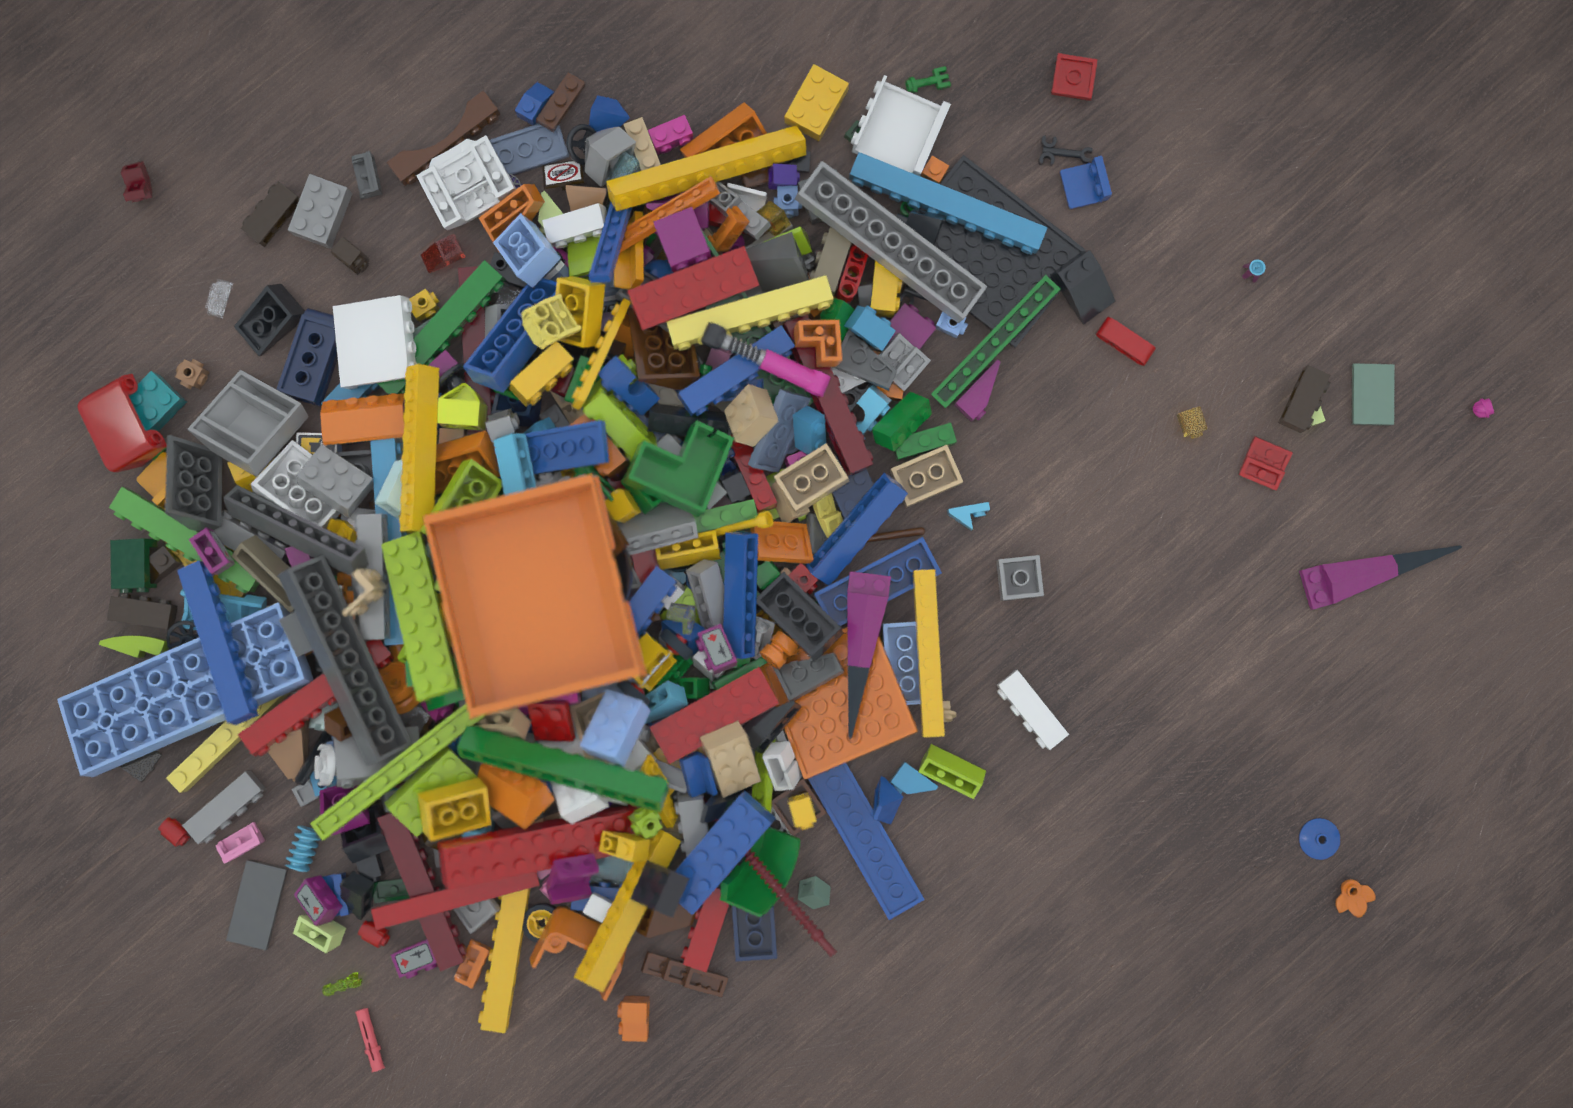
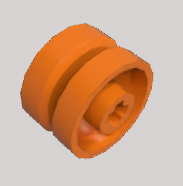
M394 661L386 668L378 670L398 714L409 712L419 704L413 686L407 687L406 666L404 663Z

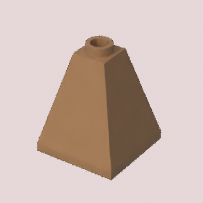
M566 185V193L571 211L598 203L606 207L609 199L606 188Z
M309 719L304 722L305 725L301 729L288 733V738L279 744L274 743L269 747L270 751L268 753L287 779H292L293 781H295L296 775L308 757Z

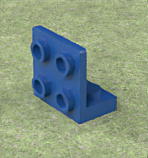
M1102 156L1094 157L1091 163L1060 171L1069 209L1107 201L1112 195Z

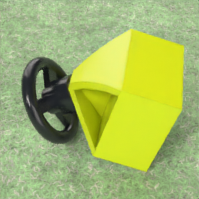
M465 363L456 364L439 377L438 392H442L447 388L450 391L438 399L437 424L445 428L485 431L488 406L481 396L461 378L466 372L463 368Z

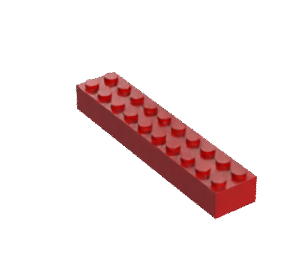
M628 804V806L603 809L573 824L564 818L530 824L526 829L518 826L438 842L443 884L448 890L551 869L555 860L594 854L596 859L612 856L599 851L602 831L635 834L630 827L632 823L628 816L641 807Z

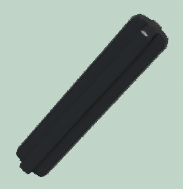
M322 732L296 775L295 782L297 784L305 785L314 770L315 756H320L321 750H317L319 745L326 744V742L332 740V735L328 732Z

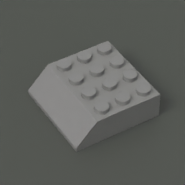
M240 370L187 430L210 451L257 477L309 416L300 402Z

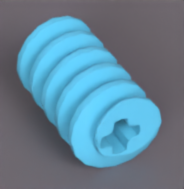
M298 825L297 828L302 832L294 834L299 841H292L296 849H289L293 857H286L291 863L285 866L300 872H308L310 867L307 864L313 863V859L309 856L316 854L312 848L319 846L316 841L321 840V838L314 829Z

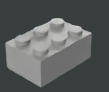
M309 174L288 231L294 236L331 249L353 193L347 187Z
M322 444L296 475L297 485L347 518L352 515L373 489L372 477Z

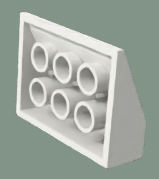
M292 440L251 483L252 491L254 494L326 529L331 518L337 519L340 512L297 485L296 475L312 457V454Z

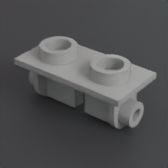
M756 616L755 656L752 657L753 659L761 657L760 651L766 644H771L770 639L772 638L775 622Z

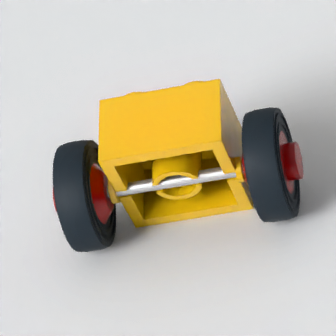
M665 629L659 636L666 643L668 648L666 650L647 633L638 639L647 673L646 676L633 677L638 685L629 682L627 679L620 680L616 684L624 695L641 700L646 706L650 703V700L644 695L642 689L645 687L650 692L677 662L672 656L673 653L680 655L686 660L693 654V651L686 645L687 641L680 634L675 636L668 629Z

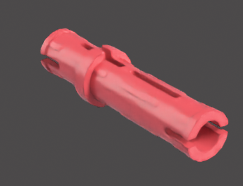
M368 1008L358 1010L355 1014L366 1048L364 1052L365 1055H368L371 1065V1071L382 1070L385 1066L380 1054L381 1046L377 1043Z

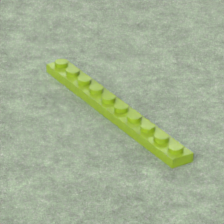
M466 703L310 824L322 840H326L460 737L466 725L473 727L488 714L470 719Z

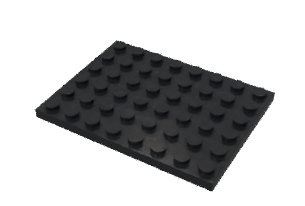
M964 155L940 183V185L1048 227L1038 252L1030 255L1022 252L1021 248L1017 246H1006L1002 243V240L997 238L989 239L983 236L982 232L977 230L976 232L969 231L960 223L951 224L944 219L934 246L987 286L969 313L991 331L1045 275L1055 283L1050 274L1081 251H1086ZM1060 291L1014 337L1009 345L1014 349L1018 346Z

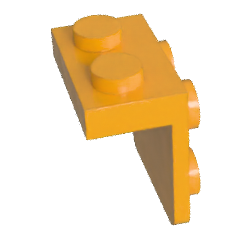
M162 452L136 479L153 497L152 501L161 507H165L166 452Z

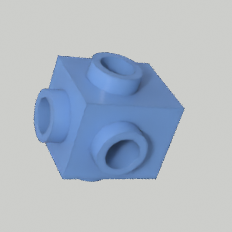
M777 186L778 197H774V210L778 209V216L783 218L798 216V209H802V205L795 200L798 194V186Z

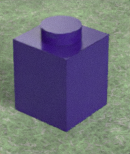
M773 164L768 169L769 189L777 190V186H797L800 180L797 165Z

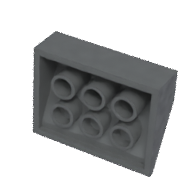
M171 435L167 436L165 514L188 529L198 532L205 528L215 530L221 527L222 457L210 451L204 445Z

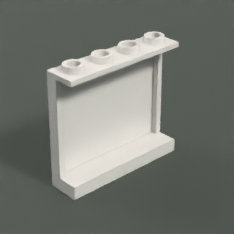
M884 75L882 82L877 81L873 90L876 93L874 99L870 98L866 106V109L869 110L867 116L862 115L858 125L861 127L860 132L854 133L851 144L854 146L851 152L858 154V152L920 176L951 104L943 101L942 106L928 101L885 82L887 76Z
M398 295L333 306L340 385L342 388L357 389V386L405 379L406 367L417 364L415 361L416 344L413 341L414 324L411 321L412 304L409 298Z

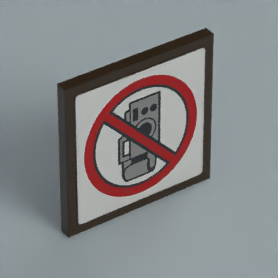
M573 160L542 165L544 190L562 187L563 191L566 190V185L584 183L583 165Z

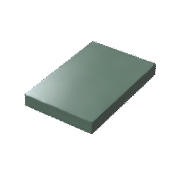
M1352 364V425H1394V364Z

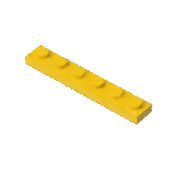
M623 298L620 304L616 303L611 311V314L614 316L612 320L608 319L603 329L606 333L604 337L600 336L596 343L597 353H592L587 363L591 366L589 370H584L580 381L583 383L581 387H576L572 398L575 399L572 407L578 410L584 404L631 303L629 300Z

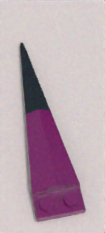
M1462 546L1323 564L1300 570L1299 573L1310 610L1351 597L1459 550Z
M850 571L847 591L848 732L850 739L853 735L887 605L891 576Z

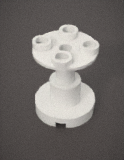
M320 744L317 749L321 750L320 756H315L314 775L315 779L320 780L317 783L319 786H329L334 776H336L335 752L331 744Z

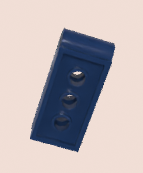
M307 308L304 315L302 314L276 390L292 399L319 407L322 406L321 402L324 400L338 359L334 315Z

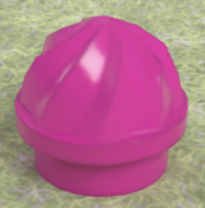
M1482 398L1474 404L1473 413L1477 417L1489 418V415L1494 414L1489 398L1485 400Z

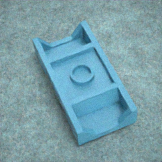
M182 589L180 595L184 597V614L181 621H191L193 617ZM219 594L221 602L226 607L227 612L225 615L230 624L263 610L267 606L266 597L247 594L242 598ZM183 625V627L189 629L190 625Z

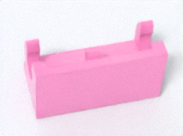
M252 822L219 841L216 849L225 864L265 842V839L256 823Z

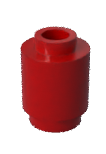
M171 817L165 819L158 828L161 831V835L175 847L185 845L190 839L189 833L182 824Z
M364 921L358 931V935L361 936L362 940L377 948L386 946L390 939V935H388L389 930L386 928L376 930L374 921Z

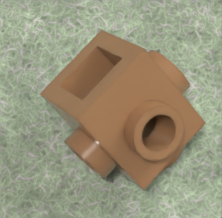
M184 359L183 363L181 362L178 365L175 377L181 380V385L189 389L192 386L201 389L207 381L209 371L203 369L204 364L194 359L191 362Z

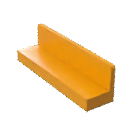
M635 211L630 221L628 220L627 226L643 217V212ZM643 240L619 253L614 269V287L630 290L641 286L644 281Z

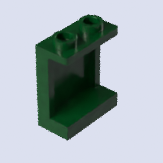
M147 538L110 540L111 589H120V593H133V589H136V592H149V588H157V584L150 583L149 548L157 547V540Z

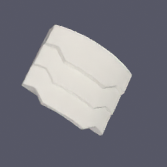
M487 136L477 141L464 140L452 149L432 158L429 168L416 175L441 224L446 230L461 226L483 215L516 190Z

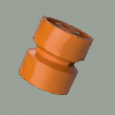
M777 631L770 639L771 644H766L759 654L771 666L780 670L787 661L786 657H791L798 646L786 634Z

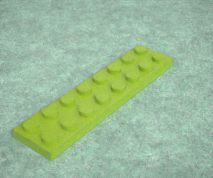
M414 532L381 544L417 700L421 702L459 689L436 589H434L435 583L423 533Z

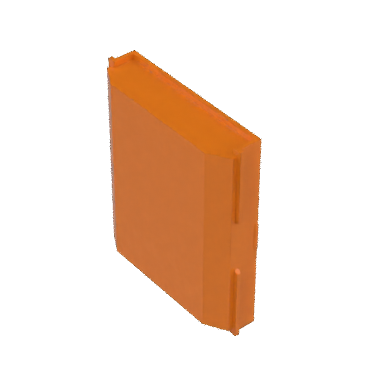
M592 474L424 516L439 588L444 601L442 605L448 630L451 631L453 648L470 719L636 676L642 677L647 675L630 603L624 600L613 550L616 546L599 476L594 477Z

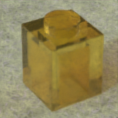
M769 201L757 211L758 214L769 221L771 226L767 231L775 237L791 225L784 210L772 201Z
M1200 406L1177 414L1184 438L1191 436V439L1203 436L1202 432L1208 429Z

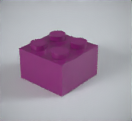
M335 785L320 790V816L360 785L349 789ZM369 807L331 836L369 824Z

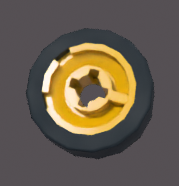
M538 903L531 906L524 916L522 929L525 936L537 943L556 907L549 903ZM545 919L544 927L539 925V920Z

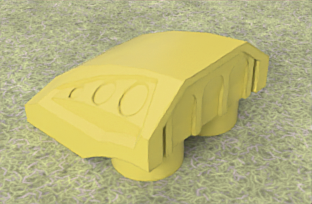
M561 294L544 299L538 304L525 309L521 314L523 327L533 343L542 349L582 329L580 325H577L561 299Z

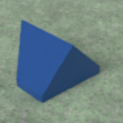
M597 95L591 107L589 126L598 132L608 128L620 127L630 117L616 99Z
M880 777L875 788L873 819L891 825L903 796L885 777Z

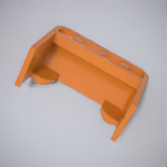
M557 907L552 912L529 958L531 967L536 968L545 950L551 953H559L565 948L567 942L587 950L602 923L568 907ZM627 947L604 991H599L602 999L605 1001L621 973Z

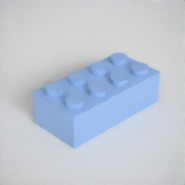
M916 622L882 624L883 646L907 705L920 704Z

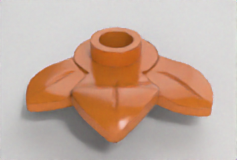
M1354 879L1345 880L1341 885V894L1336 899L1337 911L1342 913L1349 910L1354 916L1360 918L1367 910V903L1376 899L1375 893L1369 886L1360 885Z

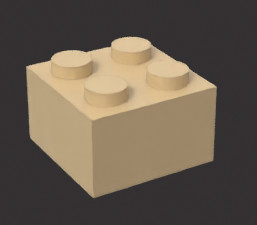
M750 384L724 410L735 442L753 447L779 421L768 391Z

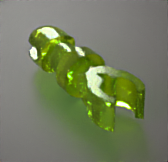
M352 973L345 980L339 979L337 983L323 986L322 993L324 996H330L339 990L341 992L345 991L347 987L357 988L362 985V978L358 980V973Z

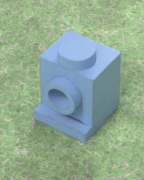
M942 312L936 324V329L954 338H957L959 333L963 335L968 325L965 323L966 317L955 326H952L949 323L952 318Z

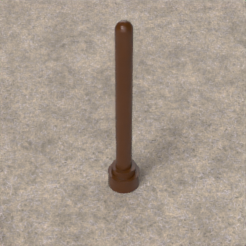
M918 527L875 533L866 543L920 536L925 534V529Z

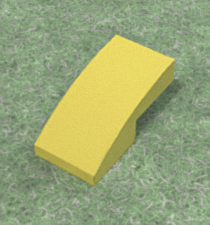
M832 493L813 504L817 519L827 538L843 521L841 512L836 511Z

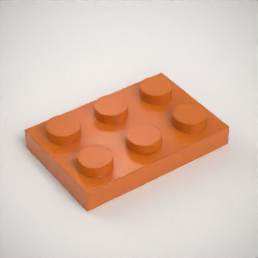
M773 521V526L762 529L758 526L750 528L751 533H758L757 560L810 564L814 560L807 524Z

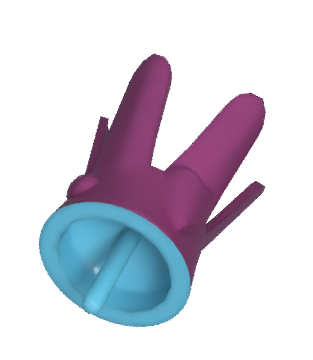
M1257 259L1244 264L1243 268H1248V270L1243 274L1242 278L1246 279L1253 275L1252 281L1255 283L1265 271L1264 262Z

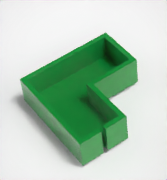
M696 421L690 426L678 456L643 440L636 448L623 483L699 517L706 511L734 437L717 430L709 438L707 436L713 432L714 428Z

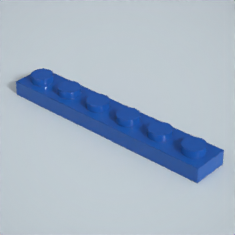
M610 202L589 273L590 282H611L632 207L616 212L613 204Z

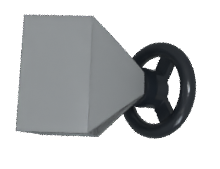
M579 124L573 127L567 136L566 142L567 151L571 159L578 164L585 165V173L600 187L606 185V181L615 179L630 169L636 141L620 127L596 132L593 127L587 124ZM586 130L583 138L579 141L573 140L578 131ZM573 147H578L582 150L585 159L579 158L575 154Z

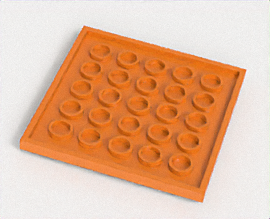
M848 627L842 629L844 634L822 654H836L844 673L794 701L801 705L802 708L784 729L804 780L918 732L879 635L851 739L848 732ZM799 648L796 649L791 657H786L787 661L785 664L810 658ZM769 663L761 666L760 669L779 702L775 707L777 708L790 702L773 667Z

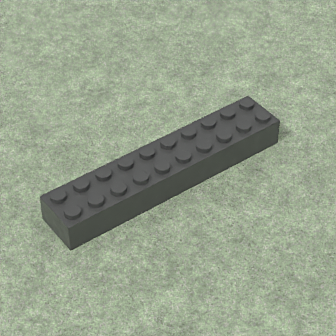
M324 555L280 573L278 577L367 766L413 745L353 616H344L342 614L348 606Z

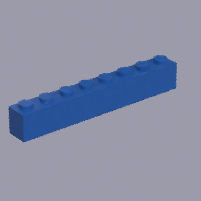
M200 560L178 569V575L227 723L238 725L259 716L257 712L258 704L255 698L252 697V686L249 679L246 678L244 672L245 664L239 657V646L233 639L231 633L233 628L230 622L227 621L225 615L227 612L226 607L220 600V589L214 582V574H211L204 562Z

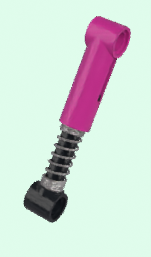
M712 322L707 323L700 340L702 344L710 348L730 350L731 353L735 352L737 353L736 355L739 354L742 358L746 357L747 360H752V363L755 361L759 365L758 368L798 385L807 392L819 397H823L831 379L825 373L807 368L768 349L766 351L763 349L758 350L757 346L752 347V344L747 345V342L743 343L741 339L732 338V335L727 334V329Z

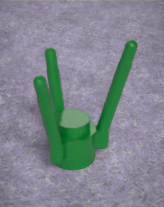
M593 466L574 469L576 475L573 477L582 474L599 476V480L611 492L615 491ZM601 484L602 492L604 493V495L610 501H613V497Z

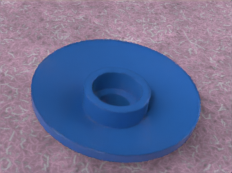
M1316 818L1308 821L1301 828L1299 844L1303 852L1309 857L1319 860L1327 859L1338 850L1340 834L1332 822ZM1320 836L1325 838L1323 843H1319L1318 839Z

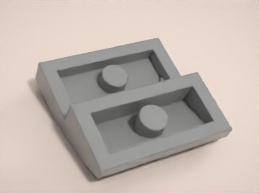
M897 333L879 354L897 370L893 383L903 391L909 387L931 361L900 333Z

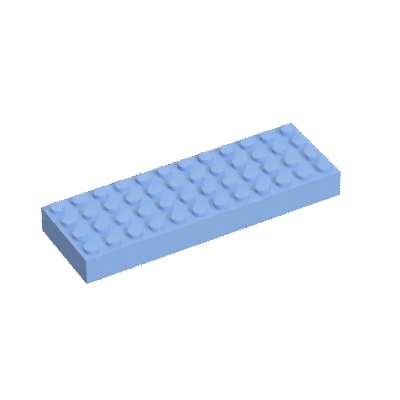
M276 603L231 623L233 628L231 633L239 646L238 654L245 664L244 672L246 678L251 683L252 697L255 698L258 706L306 686L313 681L305 654L296 657L279 619L291 614L281 603ZM199 638L57 699L80 776L87 777L100 775L226 720Z

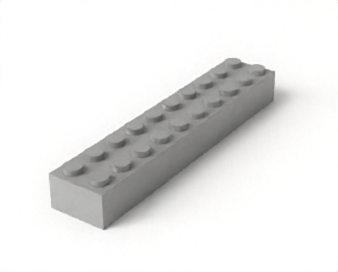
M821 161L795 197V200L957 323L967 316L987 288L984 283L823 161Z

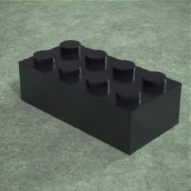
M785 572L756 598L757 606L813 662L844 634L842 628Z

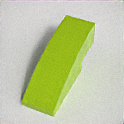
M120 636L104 639L99 642L101 646L136 658H144L146 652L157 656L169 649L166 640L148 636Z

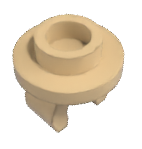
M943 701L944 722H951L956 717V712L950 711V701Z

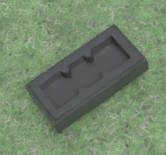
M809 513L806 515L807 529L812 554L814 555L828 538L821 528L816 514Z

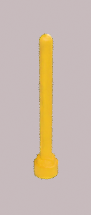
M769 511L760 512L754 519L713 530L716 531V536H721L727 532H736L756 526L765 529L773 526V517Z

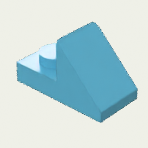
M989 502L951 508L947 510V514L972 531L971 514H973L974 518L986 516L985 512L990 510Z

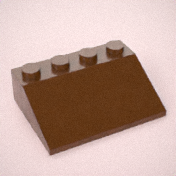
M628 307L627 312L638 381L682 390L699 380L700 374L695 344H692L686 350H679V348L674 350L669 332L658 325L642 331L634 310Z

